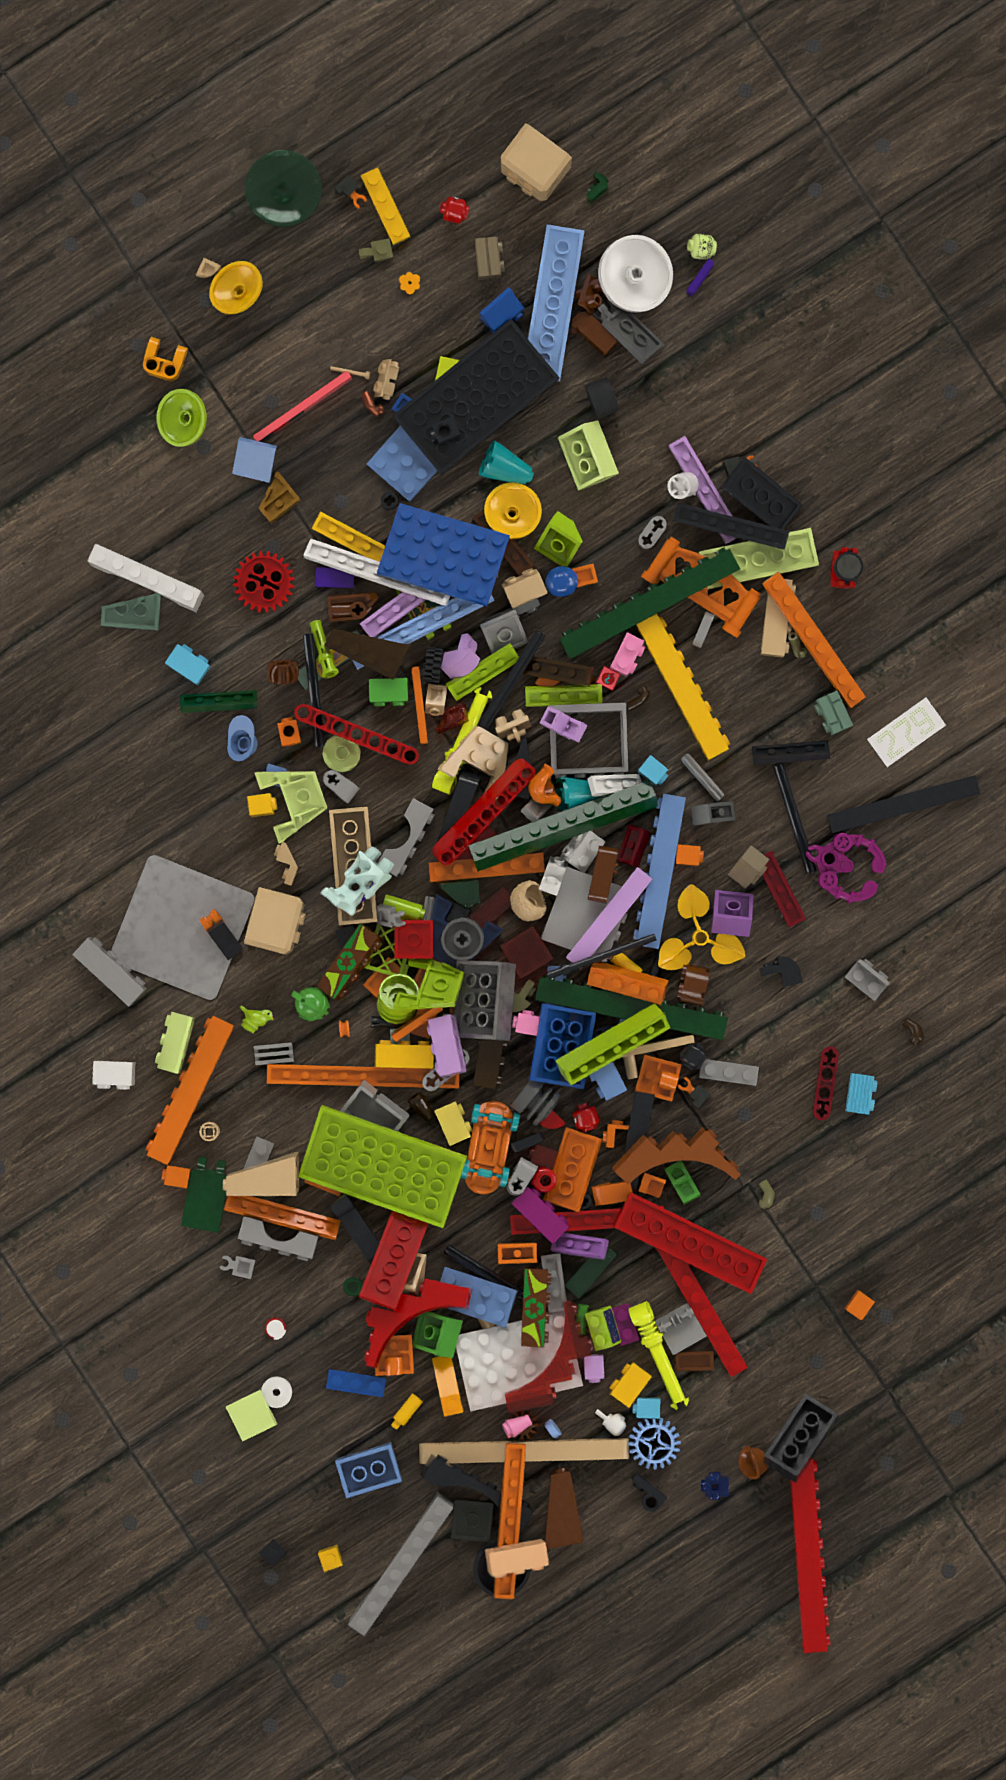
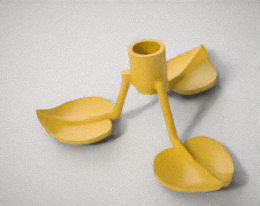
M690 884L682 891L677 906L679 914L683 918L693 917L697 929L692 934L693 941L684 945L677 938L666 940L659 951L658 966L662 969L677 970L683 968V964L687 965L692 958L690 951L686 948L694 944L702 946L707 942L714 945L711 948V955L720 964H730L745 958L743 945L735 935L718 933L715 942L709 939L706 931L701 930L696 916H704L709 910L710 904L705 893L693 884Z

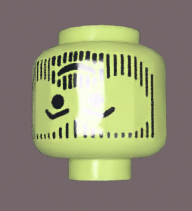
M695 234L692 240H688L687 250L690 251L693 258L708 260V258L710 259L716 253L717 243L710 235Z

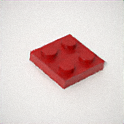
M401 920L406 922V924L400 927L395 926L394 958L433 959V920Z

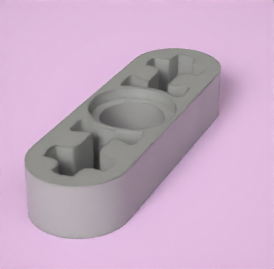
M462 1049L463 1053L465 1054L464 1060L466 1066L469 1062V1054L466 1050ZM434 1068L423 1078L422 1084L425 1090L433 1092L454 1075L441 1077L444 1079L441 1082L438 1078L434 1082L435 1087H427V1079L430 1078L432 1080L436 1077L433 1074L436 1072Z

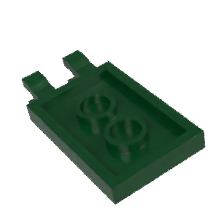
M199 1157L197 1170L191 1169L181 1226L219 1233L226 1198V1191H223V1179H226L227 1176L224 1175L226 1161L218 1160L216 1170L205 1169L207 1158Z

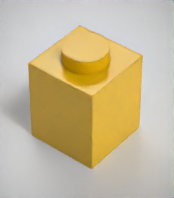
M338 1545L319 1550L318 1555L324 1572L343 1566Z

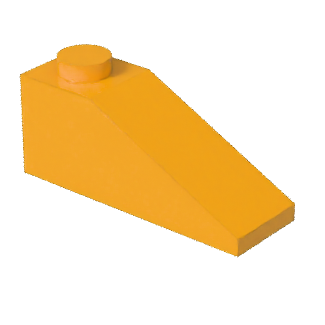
M444 1356L432 1358L444 1417L463 1413L452 1358Z

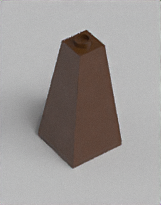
M566 1467L554 1469L555 1472L551 1473L545 1530L546 1549L584 1542L570 1469L566 1470Z

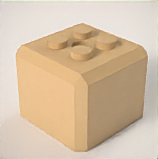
M525 123L501 155V172L507 176L506 179L512 184L522 187L524 193L534 196L539 201L548 199L571 168L572 157Z
M259 887L244 943L285 955L291 953L294 944L299 942L301 934L298 932L299 925H303L306 916L303 913L305 905L302 899Z

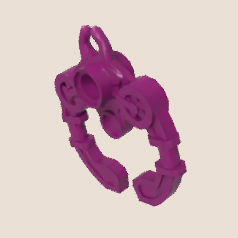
M838 833L833 837L832 842L824 847L819 845L809 846L808 850L815 849L818 851V855L815 857L810 852H806V856L810 861L817 863L820 874L817 881L819 886L835 896L834 898H841L849 904L873 896L878 888V884L874 881H866L860 892L850 891V893L842 891L843 887L837 886L838 878L836 873L851 872L853 870V862L844 854L845 851L852 847V844L856 847H859V845L867 847L866 851L871 852L873 855L871 862L872 871L883 873L886 867V860L880 848L874 843L875 840H868L860 834ZM827 853L832 856V861L829 864L824 861Z

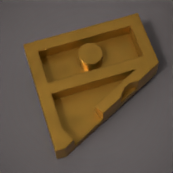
M278 471L275 473V478L271 486L268 487L266 496L259 506V510L271 524L301 501Z

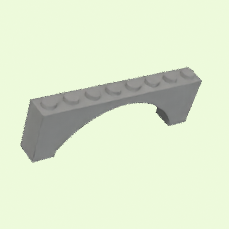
M437 1492L395 1558L350 1617L348 1624L350 1627L365 1636L453 1509L454 1502Z

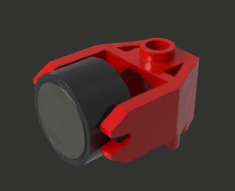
M842 547L839 551H833L830 573L831 587L855 588L856 582L854 581L858 579L863 571V561L857 555V548Z

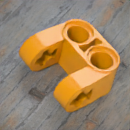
M150 337L143 361L144 370L150 376L167 381H175L178 379L183 368L188 348L178 345L173 361H168L156 357L160 346V339ZM149 362H156V369H147ZM169 367L175 368V373L172 376L165 374L166 369Z

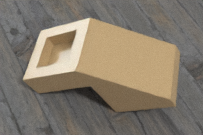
M282 842L281 845H277L274 856H277V861L290 865L289 869L285 868L282 879H285V884L292 886L298 866L288 845Z

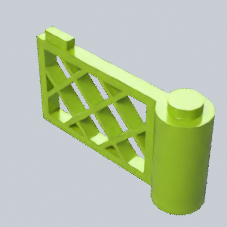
M387 894L385 896L384 905L395 907V912H405V915L400 916L401 920H423L425 910L422 909L423 905ZM377 923L375 932L379 934L381 929L383 934L380 936H385L389 946L380 951L378 950L370 957L372 958L379 954L384 963L383 965L373 967L369 963L365 968L391 976L397 973L391 972L387 964L396 959L385 962L381 952L391 947L394 953L393 946L395 943L391 944L386 934L395 930V927L384 932L382 926ZM397 959L401 966L399 974L407 975L409 965L406 964L407 959H403L402 963L400 959ZM386 966L387 970H383L380 968Z

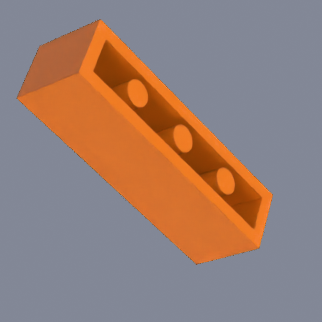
M600 961L591 966L587 985L660 1005L666 997L669 984L667 979Z

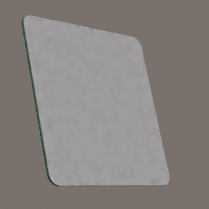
M152 855L147 859L111 952L116 955L118 963H124L134 971L205 999L212 1000L216 998L231 959H226L199 919L207 917L215 909L239 942L255 898L248 891L167 859Z

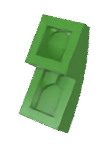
M681 1160L664 1169L684 1205L701 1196Z

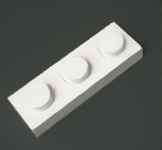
M640 774L590 776L587 779L592 797L606 796L642 783Z

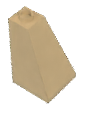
M299 1152L228 1174L226 1179H223V1191H226V1196H296L299 1192Z

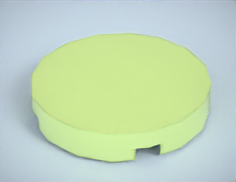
M334 735L324 745V762L332 770L337 772L350 771L356 767L360 760L361 751L358 744Z

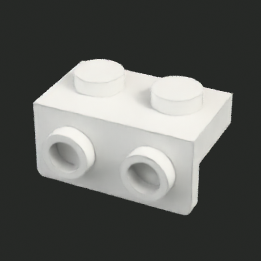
M592 831L573 837L569 844L564 847L560 857L579 871L585 873L596 857L599 845L603 846L605 841Z

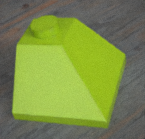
M557 511L534 549L560 566L568 567L583 541L574 521Z

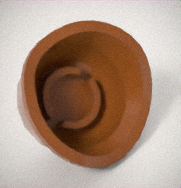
M745 1446L740 1452L738 1465L743 1475L749 1479L759 1478L768 1469V1465L763 1463L765 1453L761 1449Z

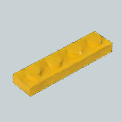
M378 167L362 174L361 179L392 244L395 245L410 238V234Z
M320 512L312 530L361 556L381 561L385 545Z

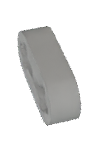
M653 517L640 534L638 543L642 549H651L665 531L667 523L663 517ZM660 520L662 522L661 526L663 528H658L655 532H653L652 530L655 526L653 522H658ZM651 533L653 535L650 539L652 544L647 543L645 546L642 537L647 538Z
M705 612L692 645L699 648L702 647L715 616L714 614Z

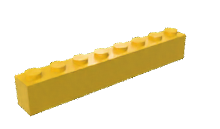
M655 614L636 624V628L705 757L709 761L728 751L730 742L725 734L721 735L719 728H721L720 723L716 717L712 718L710 714L712 709L708 701H703L701 697L703 692L698 684L695 685L691 679L694 675L689 667L686 668L682 661L685 658L681 651H676L673 645L676 643L671 633L667 634L665 630L667 625L663 617H658Z

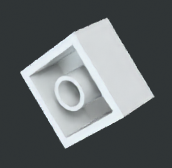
M94 1061L93 1084H97V1088L109 1089L111 1085H117L116 1089H130V1086L135 1085V1062Z

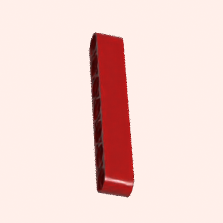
M300 704L294 709V716L297 720L402 763L414 764L419 758L418 751L413 747L309 705ZM301 707H305L308 710V715L305 718L298 716V710ZM319 714L324 715L326 718V722L323 725L316 723V717ZM338 721L344 726L340 733H337L333 728L334 724ZM354 729L361 731V737L358 740L353 739L351 736V732ZM372 736H376L379 739V744L376 747H372L369 744V739ZM390 743H394L397 747L394 754H390L387 751V746ZM408 750L414 753L412 761L405 759V753Z
M524 759L514 761L434 845L432 849L433 856L443 865L453 863L534 778V767Z

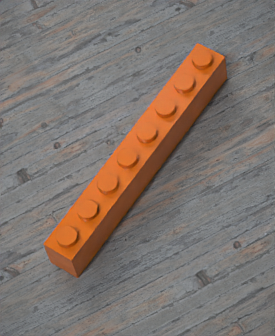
M216 1016L207 1019L203 1027L206 1031L203 1036L200 1035L195 1044L198 1048L195 1054L191 1053L187 1063L190 1065L187 1071L183 1070L179 1077L181 1084L179 1088L175 1087L171 1094L172 1103L170 1106L166 1105L162 1113L165 1116L163 1122H158L154 1130L156 1136L154 1140L150 1139L145 1149L148 1151L147 1156L169 1165L235 1025Z

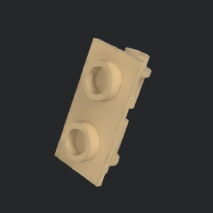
M386 359L380 363L378 368L379 378L374 385L375 398L383 397L385 400H390V397H393L395 384L389 382V380L397 379L399 371L398 362Z

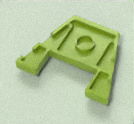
M409 959V966L426 969L418 995L398 992L394 1002V1010L455 1007L464 979V972L444 962L441 964L433 959Z

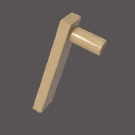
M693 1034L645 1043L621 1056L620 1058L624 1060L627 1079L639 1077L634 1055L695 1043Z

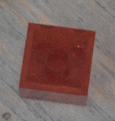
M533 926L500 946L509 962L516 964L515 972L520 979L553 959Z

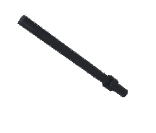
M651 934L574 963L562 964L560 968L546 972L547 978L549 980L560 975H569L571 971L657 941L656 936Z

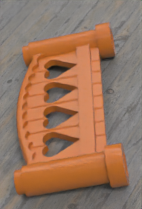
M670 537L664 543L647 571L644 570L641 577L653 585L656 583L658 585L660 581L664 582L663 579L673 574L675 577L682 574L675 575L676 558L682 557L684 562L688 561L691 567L694 568L699 565L697 561L705 556L680 548V542ZM731 574L717 581L723 584L721 590L708 595V587L688 597L724 620L725 623L722 629L738 638L741 633V627L756 606L761 594L752 588L750 591L746 590ZM726 588H730L732 593L736 592L739 594L738 600L724 606V590Z

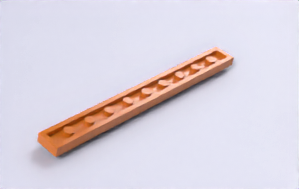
M267 1064V1084L360 1086L365 1080L372 1086L424 1088L422 1080L433 1069ZM434 1072L433 1074H435L436 1077H435L434 1079H432V1080H431L430 1078H428V1079H427V1082H428V1083H427L426 1086H427V1087H429V1086L435 1087L436 1085H435L434 1082H435L438 1078H439L440 1082L443 1081L444 1079H442L441 1077H439V1075L437 1074V1072ZM459 1074L452 1076L439 1088H459Z

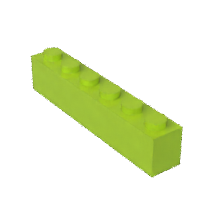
M654 1003L555 1061L562 1076L570 1085H573L670 1029L665 1014Z

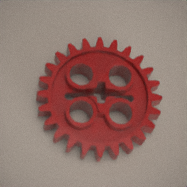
M260 551L258 557L252 553L251 560L246 556L247 562L245 564L239 562L242 568L235 569L239 576H233V579L238 580L237 583L233 584V587L239 588L235 591V594H241L238 600H246L244 603L245 607L251 604V611L258 607V613H261L262 608H265L266 613H268L271 607L275 612L276 605L283 608L281 602L285 601L288 603L289 601L286 596L293 595L289 589L295 588L294 585L290 584L295 578L289 577L293 573V570H287L289 563L283 565L284 558L282 557L277 560V553L270 557L269 551L266 553V556H263L262 551ZM255 566H264V572L262 574L254 573ZM276 572L282 575V579L279 582H274L271 579L272 575ZM251 574L261 580L267 578L268 583L276 585L280 589L276 590L266 584L262 587L259 581L249 578L248 575ZM250 582H254L257 585L253 592L246 590V586ZM272 590L274 597L269 600L265 599L264 592Z

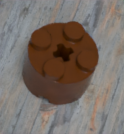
M683 964L680 981L683 983L679 984L676 999H679L680 1002L703 1006L710 968Z

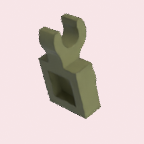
M390 239L371 242V248L359 249L360 259L373 257L374 262L392 259L393 253Z

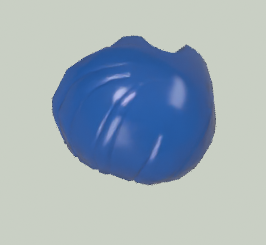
M559 566L549 571L546 576L545 585L550 594L564 597L576 590L578 576L571 568Z

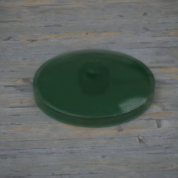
M278 150L265 154L252 165L246 177L245 194L250 209L260 220L271 226L292 227L306 221L315 212L321 199L322 186L317 169L306 157L293 151Z

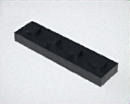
M828 740L752 746L753 765L830 759Z

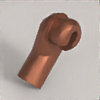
M369 391L361 394L365 407L375 417H380L379 415L385 413L381 404L375 406Z

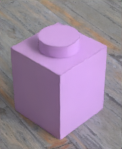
M603 1354L584 1355L585 1379H589V1383L600 1382V1379H604Z

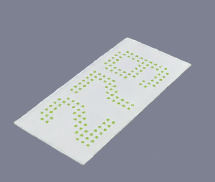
M924 698L867 740L888 767L942 729L946 724L928 699Z

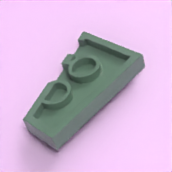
M155 593L145 597L102 606L101 626L158 631L161 595Z

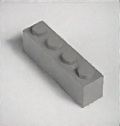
M88 937L72 955L127 1006H132L147 989L144 987L145 982L138 976L135 978L131 975V969L124 963H118L116 955L110 950L105 951L102 948V942L96 937L93 939Z

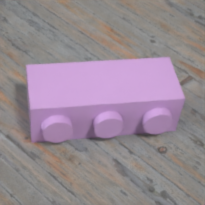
M455 1015L429 1019L427 1031L433 1041L431 1050L433 1055L436 1056L435 1069L437 1074L441 1077H447L467 1072Z

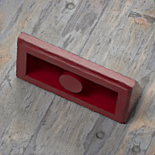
M629 825L616 861L636 868L639 867L651 833L645 829Z

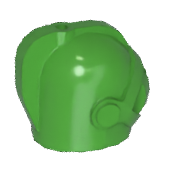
M307 987L300 992L295 990L292 992L291 996L295 998V1008L300 1018L314 1021L323 1019L324 1017L322 1016L324 1014H329L327 1009L330 1008V1004L328 1003L327 994L318 987Z

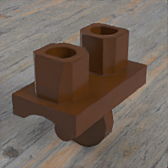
M591 274L586 276L583 288L575 293V297L579 300L578 305L584 307L588 314H594L595 307L601 306L602 299L599 294L603 291L599 279H595Z

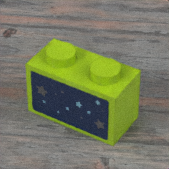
M611 1305L585 1314L595 1351L610 1348L621 1343Z

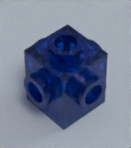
M709 1472V1475H705V1480H701V1492H705V1497H709V1500H720V1497H729L728 1475H720L721 1472ZM713 1484H718L716 1488H712Z

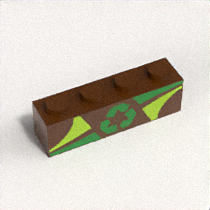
M359 924L317 987L334 1000L340 1001L344 999L349 993L348 988L359 979V973L362 968H365L370 963V957L373 952H377L381 947L383 937L367 925Z
M524 1268L521 1346L544 1347V1343H548L549 1331H545V1323L549 1324L550 1312H546V1304H550V1293H547V1285H551V1273H548V1269Z

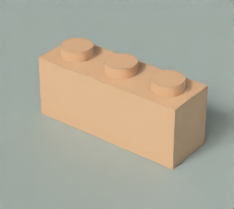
M542 1539L485 1550L488 1572L495 1578L505 1577L506 1573L512 1572L513 1574H521L527 1569L541 1570L544 1568L543 1566L549 1565L546 1543Z

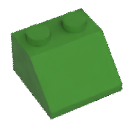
M431 1311L419 1315L412 1340L413 1347L438 1356L453 1358L463 1321Z

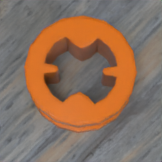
M348 1020L345 1022L339 1021L340 1038H343L344 1035L350 1037Z

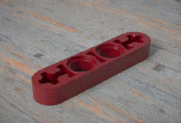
M827 1046L822 1050L819 1063L813 1115L820 1121L826 1120L831 1113L839 1058L838 1050L832 1046ZM829 1049L835 1054V1057H832L830 1063H834V1067L829 1065L823 1066V1061L827 1063L828 1057L825 1056V1052H829ZM829 1068L832 1070L833 1075L830 1079L826 1080L822 1077V1071ZM826 1087L829 1089L830 1094L827 1098L823 1099L819 1095V1090ZM817 1100L829 1101L828 1105L824 1104V1110L827 1111V1114H823L822 1117H819V1114L816 1113V1110L821 1108V1103L817 1104Z

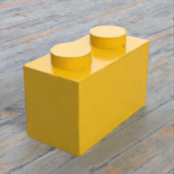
M270 793L247 796L249 815L251 817L274 815V810H277L276 798L272 797Z
M633 1361L630 1365L627 1363L621 1371L623 1374L619 1380L615 1379L609 1387L611 1389L610 1394L627 1407L631 1406L652 1377Z

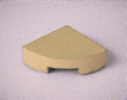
M203 258L196 276L201 278L211 277L221 269V265Z

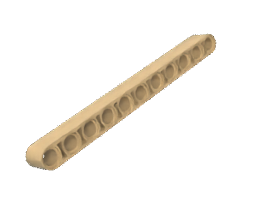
M628 1438L419 1444L420 1464H426L431 1454L436 1457L438 1454L448 1459L447 1463L504 1462L506 1443L526 1444L525 1462L630 1458Z

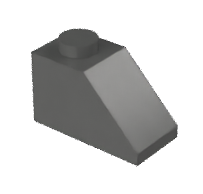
M733 801L708 803L691 807L693 826L736 820Z

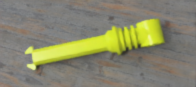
M481 687L474 690L476 696L453 748L445 752V760L448 759L451 752L458 748L459 743L474 726L478 725L488 699H492L491 691L485 696L480 694ZM462 761L460 767H462L466 763ZM438 771L434 777L432 788L451 795L456 787L458 778L456 776L450 777Z
M646 1301L630 1307L629 1314L635 1326H639L637 1329L640 1331V1335H642L641 1344L650 1349L673 1402L671 1407L677 1410L676 1403L684 1401L687 1406L689 1397L685 1398L663 1348L662 1337L664 1335L657 1329V1325H654L656 1322L653 1320L654 1314L650 1304Z

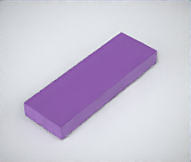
M563 1233L552 1244L551 1251L605 1259L609 1241L607 1239Z

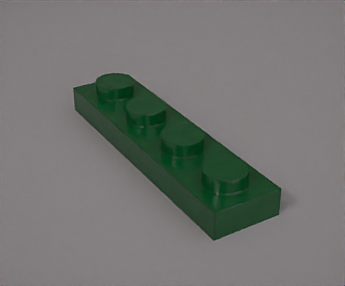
M257 690L180 695L181 713L257 709Z

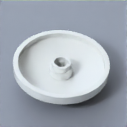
M630 235L616 240L605 250L599 263L598 275L603 293L612 304L624 311L637 313L648 311L663 302L672 286L673 268L668 254L656 241L641 235Z

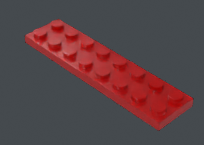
M629 1192L613 1226L749 1294H752L767 1262L766 1258Z

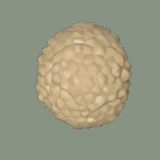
M528 880L518 884L510 896L513 912L518 918L527 922L540 919L546 912V902H544L545 899L541 893L542 891L539 890V884L534 881Z

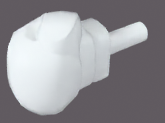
M598 1409L595 1412L604 1420L602 1425L612 1435L619 1436L626 1428L624 1416L619 1413L615 1415L610 1413L606 1416Z

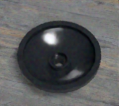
M498 1540L489 1542L482 1547L476 1555L473 1564V1574L476 1583L485 1593L494 1596L495 1577L488 1572L485 1550L496 1548ZM531 1569L525 1570L524 1573L516 1574L514 1594L525 1586Z

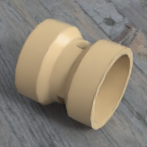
M207 1122L201 1126L199 1132L201 1138L205 1141H213L218 1138L220 1129L216 1123Z

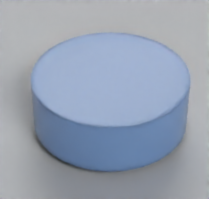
M552 1419L545 1422L544 1425L553 1438H557L562 1434Z

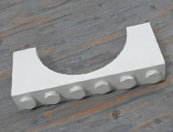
M97 544L94 545L88 562L92 567L137 583L197 613L204 597L201 590Z

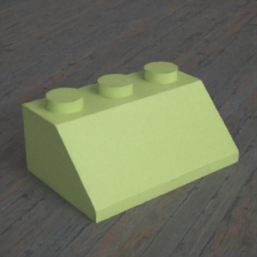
M598 420L584 423L558 437L578 490L603 482L619 474Z
M175 1012L167 1015L165 1026L168 1028L166 1034L163 1033L160 1040V1045H163L162 1051L157 1053L155 1063L158 1064L157 1068L177 1074L181 1073L195 1017Z

